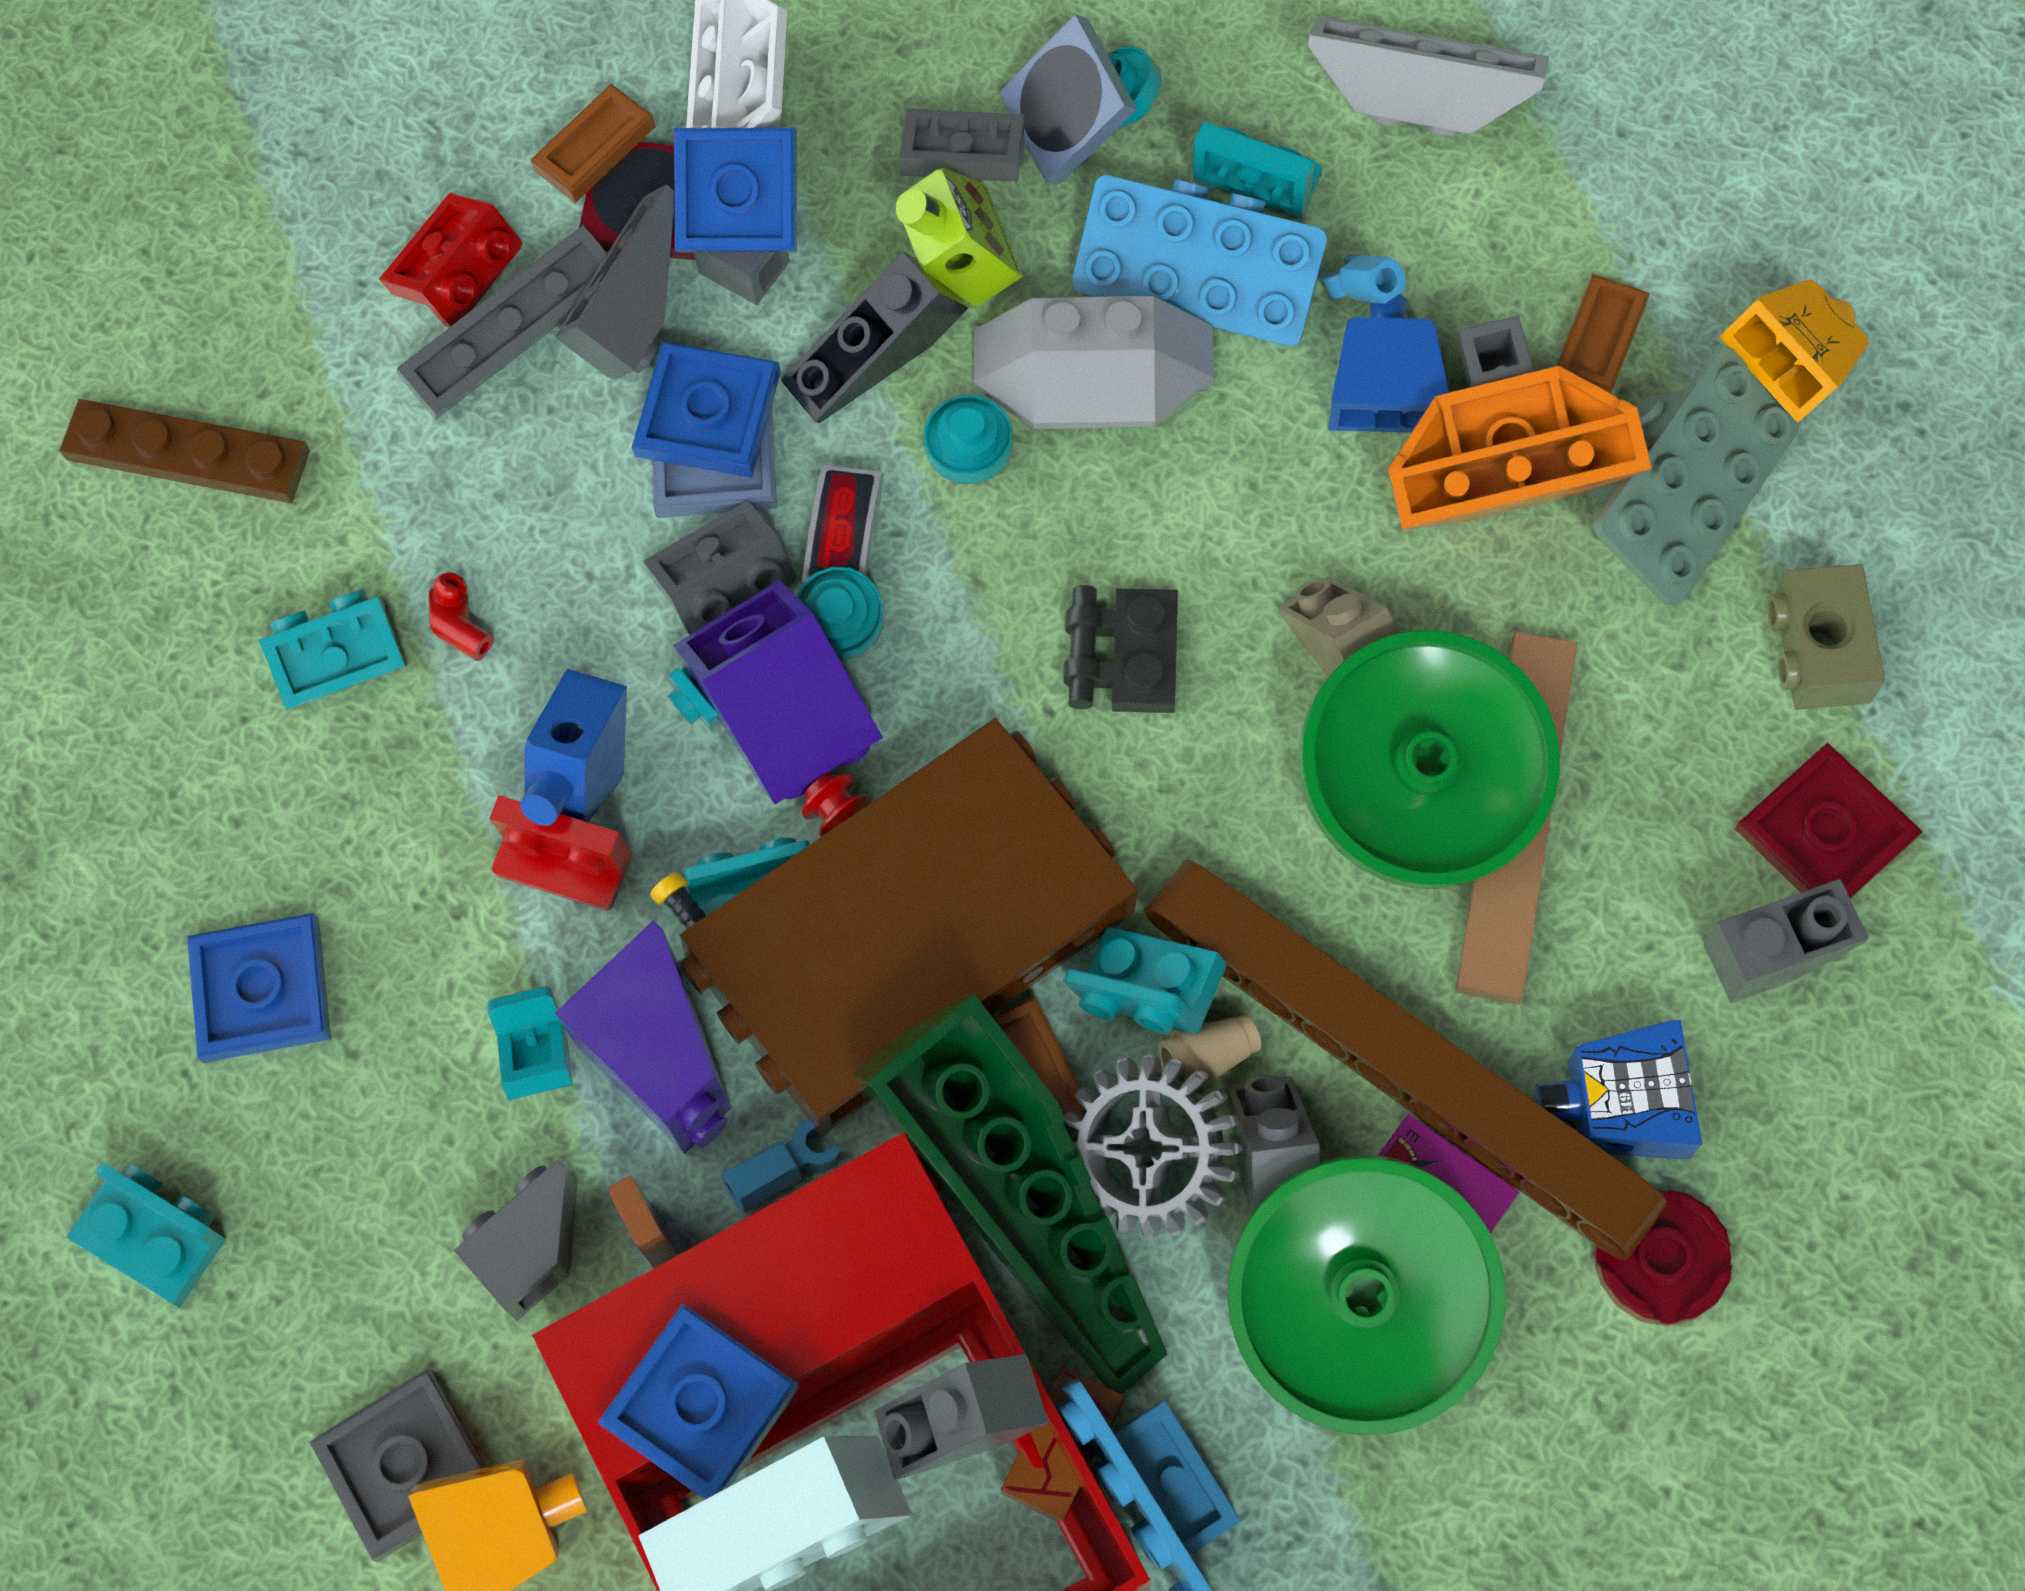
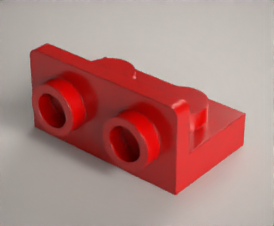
M449 193L379 280L392 295L428 306L441 323L449 328L474 308L522 248V241L493 204Z
M498 795L489 819L502 834L503 840L493 862L492 872L499 878L601 910L608 911L612 909L633 855L618 831L559 814L556 821L551 825H538L530 821L523 814L520 801Z

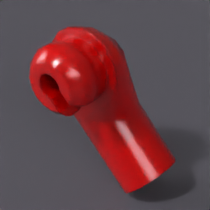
M451 572L438 575L428 595L431 631L438 638L475 661L482 660L492 647L494 636L469 620V598L465 579Z

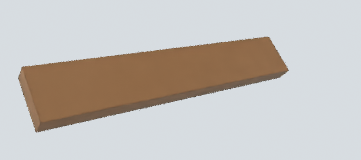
M1515 631L1509 659L1528 676L1542 695L1555 724L1561 754L1578 642ZM1552 808L1536 837L1519 855L1494 873L1473 882L1455 993L1520 1005L1524 994Z

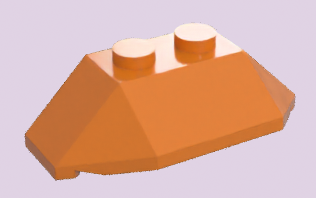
M1555 366L1435 396L1402 449L1389 466L1388 471L1402 530L1467 522L1586 493L1650 471L1652 467L1637 407L1623 399H1618L1560 366Z

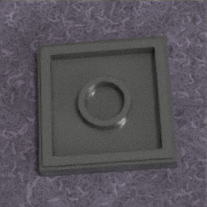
M427 1368L309 1441L372 1561L377 1563L422 1535L408 1497L415 1485L486 1468L482 1457L437 1376L430 1368Z

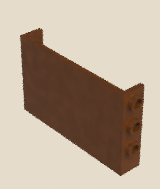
M996 717L679 934L685 958L679 961V965L688 980L700 994L708 989L712 991L723 1006L716 1013L727 1032L737 1044H741L746 1039L749 1040L761 1056L755 1062V1066L764 1081L776 1095L786 1090L821 1137L872 1101L871 1097L853 1076V1073L904 1031L971 993L975 994L990 1015L994 1014L1104 935L1107 927H1115L1135 912L1138 889L1112 859L1115 853L1107 837L1095 825L1087 828L1073 811L1075 803L1065 786L1055 777L1047 780L1034 764L1036 756L1027 740L1018 731L1014 730L1009 734Z

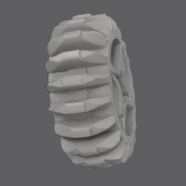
M1156 1054L1143 1056L1140 1072L1131 1058L1120 1059L1117 1061L1116 1067L1117 1078L1107 1069H1101L1094 1073V1081L1100 1094L1087 1087L1078 1089L1075 1097L1087 1112H1067L1064 1117L1065 1123L1079 1130L1078 1137L1070 1138L1077 1154L1081 1155L1091 1177L1090 1184L1095 1195L1100 1198L1099 1204L1104 1215L1109 1218L1116 1210L1118 1211L1116 1219L1117 1232L1121 1234L1131 1232L1139 1218L1140 1231L1144 1238L1152 1239L1157 1237L1161 1229V1222H1163L1165 1229L1170 1235L1174 1236L1185 1231L1184 1214L1196 1225L1208 1219L1207 1209L1202 1199L1215 1206L1221 1205L1226 1201L1227 1195L1214 1182V1179L1231 1182L1238 1177L1239 1171L1232 1165L1223 1163L1222 1157L1223 1155L1229 1156L1241 1153L1242 1143L1236 1140L1224 1141L1222 1130L1235 1127L1239 1121L1235 1114L1217 1117L1214 1109L1222 1105L1227 1099V1095L1223 1090H1216L1205 1097L1200 1094L1207 1084L1209 1077L1207 1073L1202 1070L1196 1071L1183 1083L1185 1074L1184 1060L1179 1058L1171 1059L1162 1074L1161 1062ZM1140 1090V1107L1133 1108L1132 1122L1127 1131L1115 1135H1104L1107 1122L1114 1109L1126 1097ZM1162 1094L1172 1098L1184 1108L1195 1125L1198 1137L1197 1135L1181 1133L1174 1128L1170 1122L1168 1105L1162 1104ZM1150 1136L1151 1140L1162 1142V1145H1176L1179 1148L1151 1156V1152L1140 1150V1147H1126L1123 1144ZM1105 1157L1120 1159L1128 1166L1132 1174L1133 1188L1139 1189V1197L1129 1192L1116 1180ZM1188 1157L1199 1158L1196 1171L1184 1190L1171 1200L1162 1201V1185L1168 1183L1169 1170L1176 1159Z

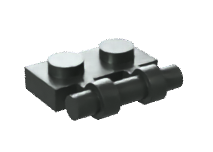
M1079 585L1073 588L1072 607L1068 608L1065 612V631L1071 635L1070 659L1066 660L1063 664V682L1069 686L1068 705L1071 708L1089 709L1093 707L1094 688H1113L1112 712L1175 713L1178 590L1116 588L1115 611H1101L1097 608V589L1095 587ZM1096 637H1114L1113 663L1095 660Z

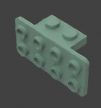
M1729 347L1714 350L1687 389L1663 395L1652 394L1636 405L1652 469L1589 491L1599 502L1606 504L1594 521L1596 535L1666 605L1680 604L1684 601L1799 431V422L1797 423L1750 372L1747 364Z

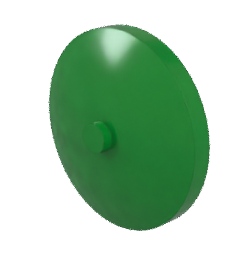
M1420 630L1397 633L1374 641L1349 656L1333 671L1316 694L1308 709L1299 742V775L1303 794L1308 808L1324 836L1338 852L1363 871L1381 880L1410 888L1445 889L1462 886L1482 879L1512 861L1530 844L1544 825L1552 808L1560 777V750L1555 724L1542 695L1533 682L1515 663L1496 649L1470 637L1446 631Z
M1377 1155L1337 1157L1321 1161L1289 1176L1267 1194L1249 1216L1235 1244L1228 1274L1227 1299L1230 1322L1237 1346L1251 1373L1260 1385L1287 1410L1315 1425L1342 1433L1355 1435L1395 1433L1411 1429L1443 1414L1458 1403L1483 1375L1497 1348L1504 1323L1506 1309L1504 1272L1499 1253L1484 1222L1461 1194L1443 1179L1412 1163Z

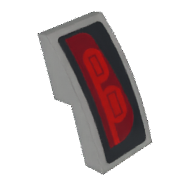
M822 465L811 515L801 584L816 572L831 567L852 568L868 576L872 535L876 533L883 472Z

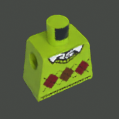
M942 168L935 170L898 196L896 215L904 224L920 266L925 272L975 307L983 304L1023 277L987 185Z

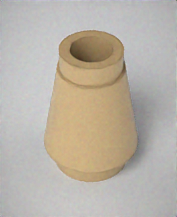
M1244 1014L1237 1018L1232 1017L1203 1023L1198 1034L1173 1029L1170 1033V1038L1159 1042L1158 1052L1163 1069H1165L1171 1059L1179 1058L1185 1061L1183 1083L1194 1072L1202 1070L1209 1076L1206 1084L1208 1085L1250 1057L1251 1054L1260 1051L1261 1038L1253 1020Z

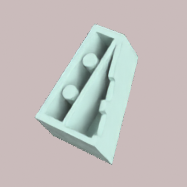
M823 1436L640 1534L639 1538L660 1591H753L762 1586L765 1591H771L802 1577L806 1573L804 1566L823 1557L831 1559L843 1555L866 1543L868 1536L912 1516V1512L898 1480H894L888 1457L878 1436Z

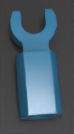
M1351 255L1344 259L1346 265L1340 268L1339 271L1333 273L1325 272L1320 275L1331 299H1338L1348 295V297L1356 301L1386 304L1403 292L1406 285L1405 274L1399 263L1390 257Z
M807 1119L797 1127L793 1140L786 1144L780 1140L723 1172L721 1179L739 1212L744 1214L801 1180V1173L805 1171L814 1173L826 1172L834 1167L840 1159V1148L838 1145H835L822 1153L811 1151L807 1147L806 1142L811 1137L816 1136L818 1132Z

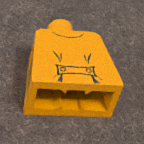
M1811 279L1759 297L1719 336L1747 364L1750 372L1797 423L1843 383L1869 345L1867 336L1855 324V312L1852 306L1845 300L1832 299L1817 282Z

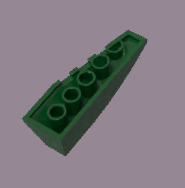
M971 993L904 1031L853 1073V1076L899 1134L904 1132L916 1156L982 1239L1104 1386L1123 1394L1168 1355L1134 1276L1129 1273L1118 1248L1117 1242L1119 1241L1109 1218L1104 1215L1090 1184L1091 1177L1081 1155L1077 1154L1064 1124L1066 1120L1057 1100L975 994Z

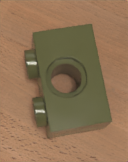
M1863 564L1787 570L1775 594L1769 596L1768 619L1773 632L1781 631L1784 652L1779 654L1778 659L1779 680L1784 690L1791 689L1795 710L1871 704L1884 684L1885 676ZM1810 631H1819L1827 634L1835 645L1828 646L1818 643L1813 639Z

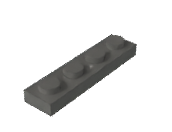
M582 225L397 367L398 376L437 420L566 320L607 253Z

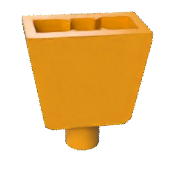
M516 1460L426 1481L415 1485L408 1495L444 1591H510L558 1559L559 1547L551 1527L588 1512L584 1496L574 1473L536 1488L525 1460Z

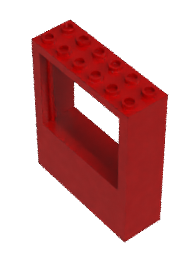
M904 1132L532 1335L657 1591H660L639 1535L683 1512L684 1509L681 1504L698 1494L597 1422L682 1303L799 1385V1389L744 1468L959 1348H962L969 1362L1026 1354ZM1029 1361L1048 1420L1047 1426L1081 1485L1073 1507L1069 1508L1064 1520L1054 1519L1086 1577L1062 1591H1150L1151 1580ZM1030 1433L1012 1441L1018 1453L1021 1450L1035 1469L1044 1468L1041 1456Z

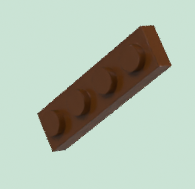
M78 399L59 450L67 461L291 504L293 503L310 453L305 441L84 399Z

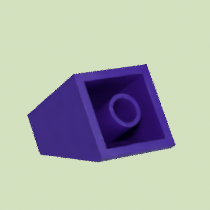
M781 580L673 645L706 700L718 714L721 724L754 777L774 804L779 803L783 799H795L804 795L817 778L838 765L847 766L859 761L869 752L872 744L883 738L814 614Z
M653 920L557 1010L555 1014L578 1049L685 1154L694 1144L702 1148L712 1142L726 1126L728 1119L724 1115L732 1107L683 971L663 929Z

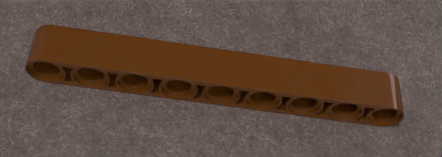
M1184 860L1144 909V913L1149 921L1176 943L1218 952L1227 963L1223 978L1609 1255L1621 1260L1629 1259L1667 1207V1201L1663 1195L1641 1176L1201 865L1190 860Z

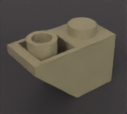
M1329 576L1325 579H1316L1304 584L1296 591L1294 598L1278 607L1282 617L1328 677L1343 661L1356 651L1374 641L1398 633L1387 606Z

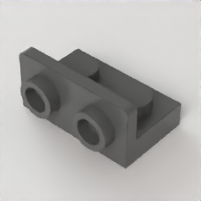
M907 109L899 156L900 176L927 177L935 170L946 168L976 180L1018 182L1020 166L1024 163L1025 155L1024 114Z
M748 500L643 561L651 579L675 609L688 635L777 581L781 580L788 586L796 580L795 572L778 535Z

